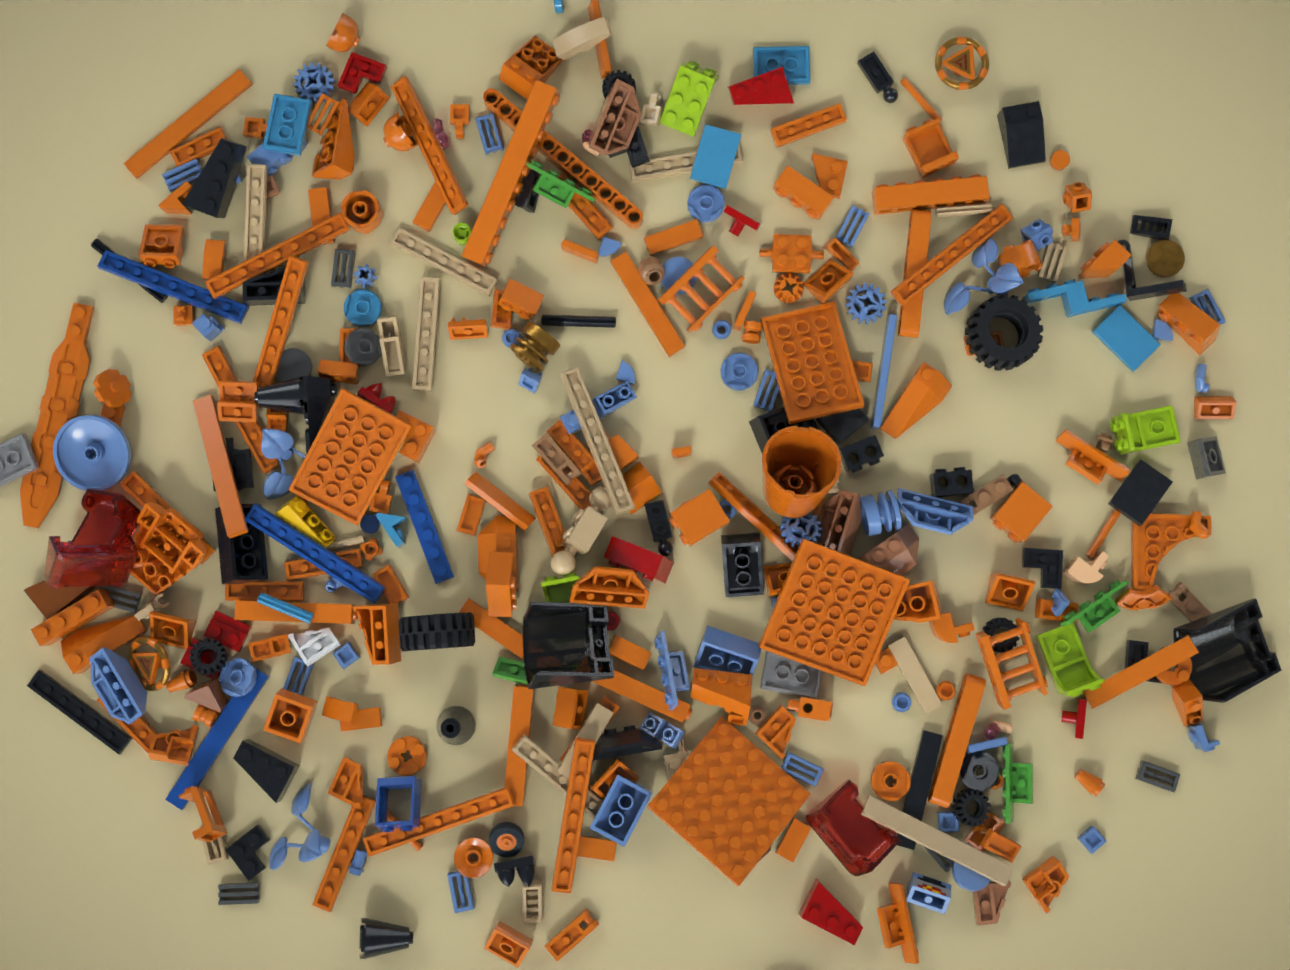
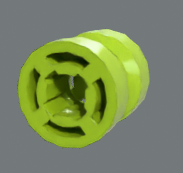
M458 223L453 227L452 234L456 243L466 246L472 231L466 223Z

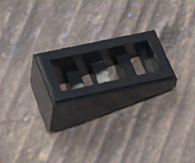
M1133 215L1130 234L1157 240H1169L1173 219ZM1138 221L1142 222L1141 230H1137ZM1146 223H1150L1148 231H1145ZM1153 224H1156V225H1157V230H1156V232H1153V231H1152V230H1153ZM1161 226H1165L1164 233L1160 232Z

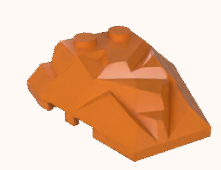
M147 502L137 518L139 530L134 534L136 545L131 550L128 572L157 596L199 566L207 553L206 545L203 543L204 534L175 509L169 508L165 510L161 505Z

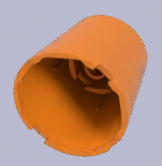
M790 426L783 428L770 437L763 450L762 475L764 497L773 511L785 517L799 518L810 514L835 485L841 473V455L838 447L828 435L813 427Z

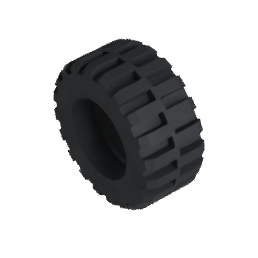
M1001 294L999 297L993 296L972 312V316L968 318L966 323L968 327L965 328V335H968V338L965 341L966 345L971 346L969 350L971 355L975 354L977 356L976 361L979 363L983 361L985 363L984 366L989 369L994 366V369L997 371L1002 369L1007 371L1022 365L1040 348L1038 344L1043 339V336L1040 335L1043 332V325H1039L1041 318L1040 315L1036 316L1034 313L1036 309L1033 306L1029 307L1027 305L1028 301L1025 299L1020 301L1018 296L1012 295L1008 297V294ZM993 318H1005L1015 326L1018 333V342L1014 348L1001 347L992 339L989 325Z
M471 612L402 617L399 620L400 648L402 651L474 646V616Z

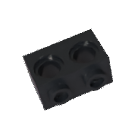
M876 435L839 449L845 471L851 470L852 473L862 470V466L869 463L870 466L880 463V458L884 456ZM867 447L874 449V456L871 457L866 454ZM849 454H854L857 457L856 463L849 462Z
M965 467L954 468V471L947 472L946 469H936L935 473L930 475L933 497L974 493L972 470H966ZM958 476L965 479L964 486L957 483ZM939 478H943L946 481L945 488L938 485Z

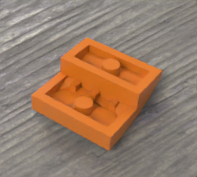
M220 380V401L217 402L218 421L257 422L259 404L255 403L254 393L258 392L259 382Z

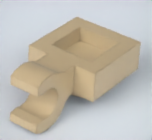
M651 92L649 105H643L639 121L642 125L659 127L663 108L660 106L662 97L659 96V93Z
M161 592L156 598L139 608L134 616L138 621L143 618L147 620L151 611H154L156 608H166L170 604V600L161 603L159 598L164 595Z

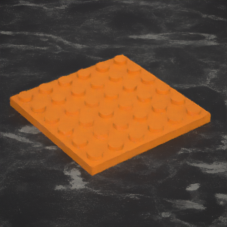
M802 538L758 647L856 684L866 686L910 579Z
M721 716L647 805V808L738 887L811 793Z

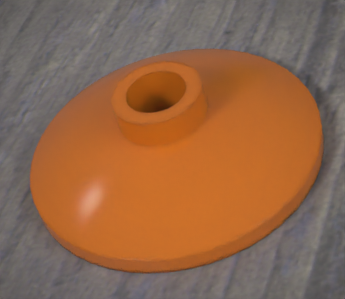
M468 838L462 841L454 853L456 869L468 878L483 876L489 871L493 863V852L489 844L480 838ZM473 853L478 856V859L475 861L471 859V854Z

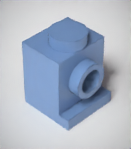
M204 313L192 323L209 341L214 340L225 330L213 315L208 317Z

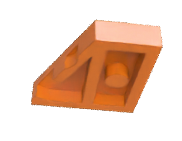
M813 153L811 159L814 163L819 187L834 196V198L839 199L848 161Z

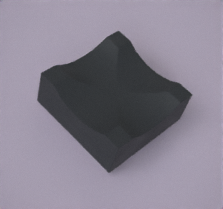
M860 409L815 418L837 445H840L870 420Z

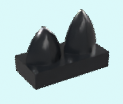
M530 170L527 177L524 176L522 181V188L524 190L517 194L514 199L517 207L523 208L529 213H535L539 194L532 190L540 176L534 170Z
M533 856L494 863L495 872L498 874L500 881L507 887L514 880L515 870H517L518 876L527 887L531 885L534 878V866H536Z

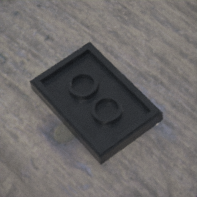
M1140 459L1108 504L1135 524L1141 526L1173 481Z

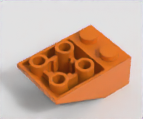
M534 36L503 63L499 80L528 100L535 81L538 80L546 83L563 59L557 58L555 49L537 36Z

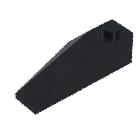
M303 376V402H306L307 405L304 419L306 424L309 425V428L305 430L306 455L333 405L334 396L337 395V385L328 378Z

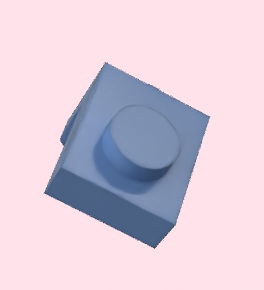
M1202 725L1188 726V736L1190 741L1194 743L1195 749L1208 752L1214 750L1215 746L1220 745L1219 740H1207Z

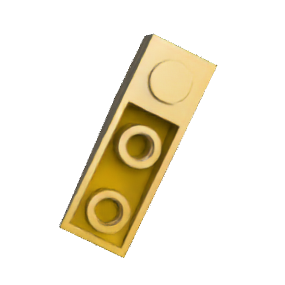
M298 495L286 502L275 513L277 517L325 548H328L336 539V536Z

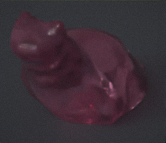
M435 118L433 131L444 150L450 146V137L443 129L442 120Z

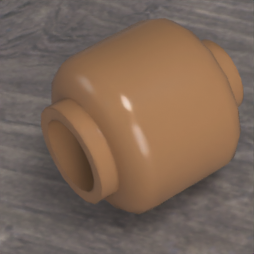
M655 257L643 259L638 266V272L646 284L656 285L665 276L663 265Z

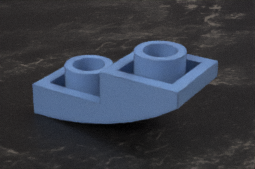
M650 711L640 726V729L674 749L677 748L685 731Z

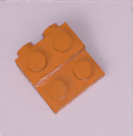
M145 225L139 250V258L142 264L151 268L156 265H164L167 268L181 265L183 255L182 241L185 231L183 225Z

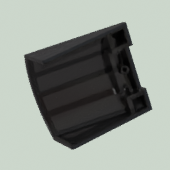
M1257 599L1245 601L1174 628V643L1189 635L1199 652L1190 657L1192 671L1188 680H1191L1202 694L1203 700L1225 703L1282 671L1276 653L1269 652L1258 620L1263 616Z
M557 602L530 603L523 616L522 636L524 670L528 689L614 678L613 658H610L607 624L609 622L607 606Z

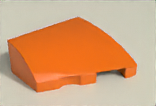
M193 725L192 728L182 731L176 729L170 733L155 734L148 750L149 759L189 766L199 727Z
M1052 856L1022 878V880L1043 911L1048 913L1051 910L1049 908L1054 896H1059L1060 889L1067 882L1069 875L1061 862Z

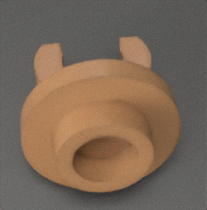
M1101 432V435H1096V438H1099L1096 448L1108 452L1110 442L1115 443V440L1112 439L1113 435Z

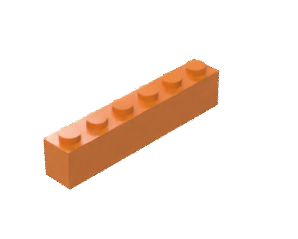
M980 174L971 175L969 178L957 176L951 178V180L938 178L932 180V182L919 180L913 184L900 182L896 183L895 186L881 184L872 191L874 215L908 212L912 209H936L938 206L986 203L990 198L987 176H981Z

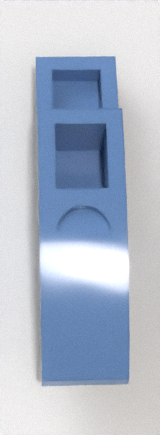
M626 381L595 397L592 402L599 419H602L628 404L637 396L629 382ZM574 410L560 417L569 435L581 429Z

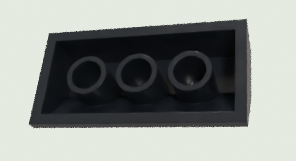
M241 504L245 517L253 504ZM220 507L215 508L222 584H244L268 580L264 532L246 521L249 532L229 538Z

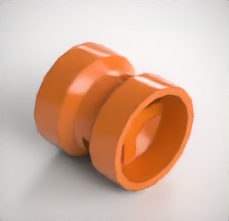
M744 321L743 328L745 331L742 334L741 341L759 344L761 339L759 332L762 330V323Z
M198 704L192 719L197 722L202 721L211 728L215 724L219 712Z

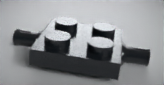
M225 438L237 490L254 488L251 450L234 449V438Z

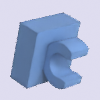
M532 367L528 370L525 368L518 385L535 393L539 388L542 373L539 372L537 375L532 372Z

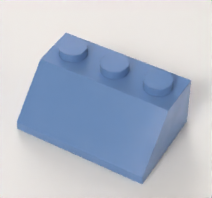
M707 626L693 667L753 675L759 661L761 648L758 647L759 643Z
M617 774L590 829L625 847L653 791Z

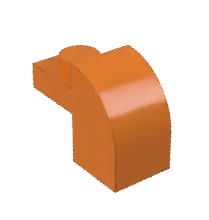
M950 612L942 613L941 619L929 621L934 636L946 643H958L957 635L959 638L969 636L970 631L975 630L973 623L954 626Z

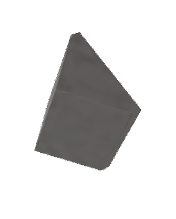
M1217 436L1200 438L1187 443L1196 480L1226 473Z

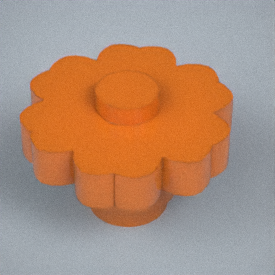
M107 369L103 373L96 375L93 381V385L96 387L94 391L95 396L99 402H105L108 408H118L129 402L132 395L129 390L131 384L125 375H120L118 370Z

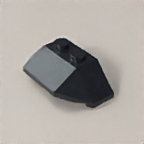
M635 725L625 726L623 731L617 732L616 728L604 730L605 734H601L595 744L592 761L661 750L663 748L660 742L642 729L635 728Z

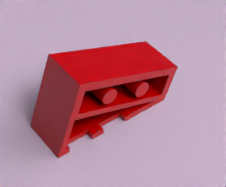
M783 67L727 87L733 105L794 104Z
M612 536L604 558L609 560L608 564L619 568L621 565L626 567V569L634 570L635 573L643 574L642 578L652 582L655 579L665 584L674 564L673 561L660 554Z
M816 878L800 909V917L855 946L863 926Z

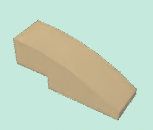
M604 16L582 24L562 34L552 42L557 58L569 60L580 51L587 52L612 33L608 19Z
M398 315L379 317L377 319L380 333L379 340L386 377L405 374Z

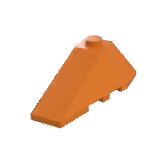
M923 362L881 425L880 430L896 439L939 405L952 385L939 371Z
M134 615L77 630L60 641L63 658L73 674H82L91 668L89 658L101 648L106 647L116 652L148 630L141 620L138 621Z

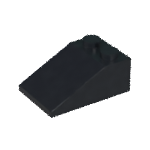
M1039 101L1003 107L998 113L997 118L1008 169L1045 162L1044 126Z
M784 407L749 421L762 454L770 437L783 428L797 426L818 429L814 419L789 424Z
M760 533L721 535L725 597L764 595Z

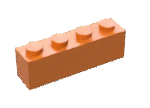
M98 589L32 628L31 631L39 646H50L115 607L114 601L110 598L108 590Z

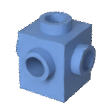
M1041 219L1020 229L1023 242L1032 240L1036 250L1042 249L1053 242L1052 227Z

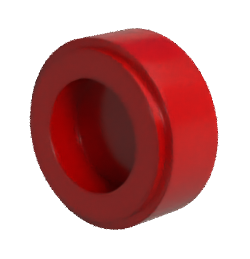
M608 611L609 622L607 630L612 631L619 626L620 618L615 612Z

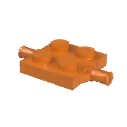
M774 234L771 249H760L759 257H771L772 272L810 274L812 259H824V251H813L811 235Z

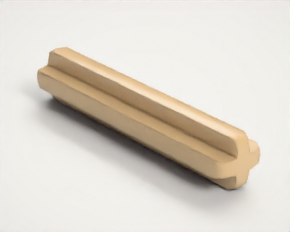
M991 203L938 206L936 208V217L989 214L992 211Z

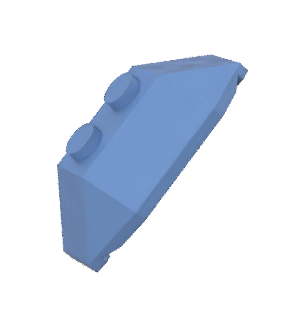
M898 488L897 503L913 526L951 535L971 523L974 519L973 506Z
M106 647L101 648L89 658L91 663V684L112 717L127 724H132L145 714L147 692L127 659Z

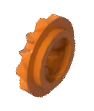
M791 273L782 274L774 283V294L784 303L796 302L801 298L804 291L803 281H801L798 275ZM786 282L789 285H795L792 288V294L789 290H783L786 287Z

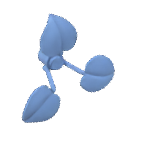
M988 238L979 245L972 255L973 265L977 268L985 265V268L993 276L988 280V289L970 285L965 287L962 282L953 285L947 292L944 300V309L947 315L960 311L968 304L970 300V292L968 290L983 291L989 294L994 292L1000 296L1001 294H1007L1009 290L1024 283L1017 267L1012 263L1002 265L996 274L989 267L988 263L995 261L998 255L997 243L992 238Z
M277 429L262 430V454L268 459L277 458L282 470L281 473L277 471L272 472L265 480L264 495L269 500L280 498L290 492L288 489L293 481V477L290 474H285L286 470L283 460L290 459L292 453L304 459L306 455L292 447L293 438L289 433Z
M308 783L300 789L294 797L291 808L292 814L297 815L312 831L307 835L304 844L287 843L286 837L278 839L270 852L269 867L271 870H276L283 864L287 855V848L289 847L300 848L299 860L301 862L312 861L322 856V853H326L329 849L330 839L320 835L321 831L316 830L302 816V813L306 811L309 804L312 783Z

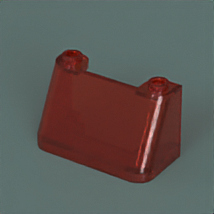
M87 489L81 502L83 509L88 512L71 543L58 542L50 555L63 563L98 576L108 577L113 572L139 525L137 518L141 511L122 494Z
M121 535L120 541L113 540L112 545L74 546L72 541H68L67 544L61 542L60 536H49L44 579L54 589L85 586L120 587L128 582L137 559L138 549L131 535Z
M849 779L806 815V821L845 869L854 876H860L872 872L895 848L900 839L895 831L886 827L880 828L875 821L861 815L863 807L856 800L859 796L858 787Z

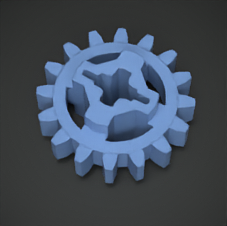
M310 62V67L304 64L303 71L297 70L299 76H294L297 82L293 83V85L297 88L295 91L297 95H300V98L314 100L316 103L321 93L331 97L329 91L335 90L332 86L335 84V80L332 78L333 74L328 70L327 66L322 68L320 63L314 66Z
M863 283L862 288L856 285L855 291L853 289L849 291L851 296L846 297L845 300L849 302L845 304V307L850 308L847 315L853 314L851 320L859 319L858 324H861L864 320L866 325H868L870 320L875 323L877 321L876 317L881 318L883 316L881 312H885L886 307L882 305H885L887 300H882L885 293L879 294L880 287L873 289L872 283L869 287H867L866 283ZM866 292L863 296L858 295L859 293ZM864 301H868V302H867V304H868L867 307L864 306V303H863ZM870 311H872V312L876 311V312H875L874 314H872V315H866V314H867L868 312H870Z
M810 514L799 518L783 517L780 526L782 531L781 537H786L785 543L791 542L792 548L795 545L799 547L802 538L816 543L820 540L823 530L820 527L821 521H816L817 515L811 516Z

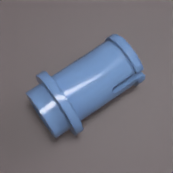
M356 849L352 864L348 867L350 869L349 873L360 876L364 872L362 869L368 855L366 851Z

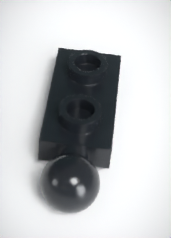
M873 51L858 60V66L878 94L883 91L884 100L887 103H894L898 99L897 90L890 88L894 81L875 52Z
M663 500L644 504L653 541H660L658 552L662 556L671 555L673 545L667 539L673 538Z

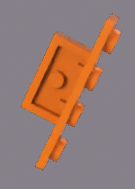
M1066 429L1056 439V442L1071 451L1065 465L1097 485L1102 482L1105 473L1118 481H1122L1131 471L1122 463Z
M889 883L892 903L877 908L884 946L890 949L901 945L904 961L917 964L919 963V953L910 920V911L907 906L906 891L902 883Z

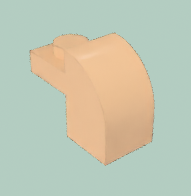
M1103 551L1097 552L1089 564L1080 557H1075L1062 573L1079 584L1097 582L1103 577L1098 570L1101 571L1106 566V559L1109 555Z

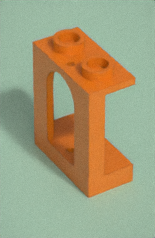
M190 786L184 790V793L178 795L180 799L195 802L204 826L192 832L195 840L211 842L227 834L211 790ZM204 797H205L206 800H207V803H208V805H209L210 811H211L212 816H213V818H214L215 824L213 823L212 817H211V815H210V812H209V809H208V807H207V804H206V802H205Z

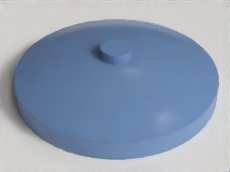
M83 415L71 419L60 428L53 444V457L58 471L67 482L81 490L96 492L111 488L124 478L131 463V448L127 436L116 423L99 415Z

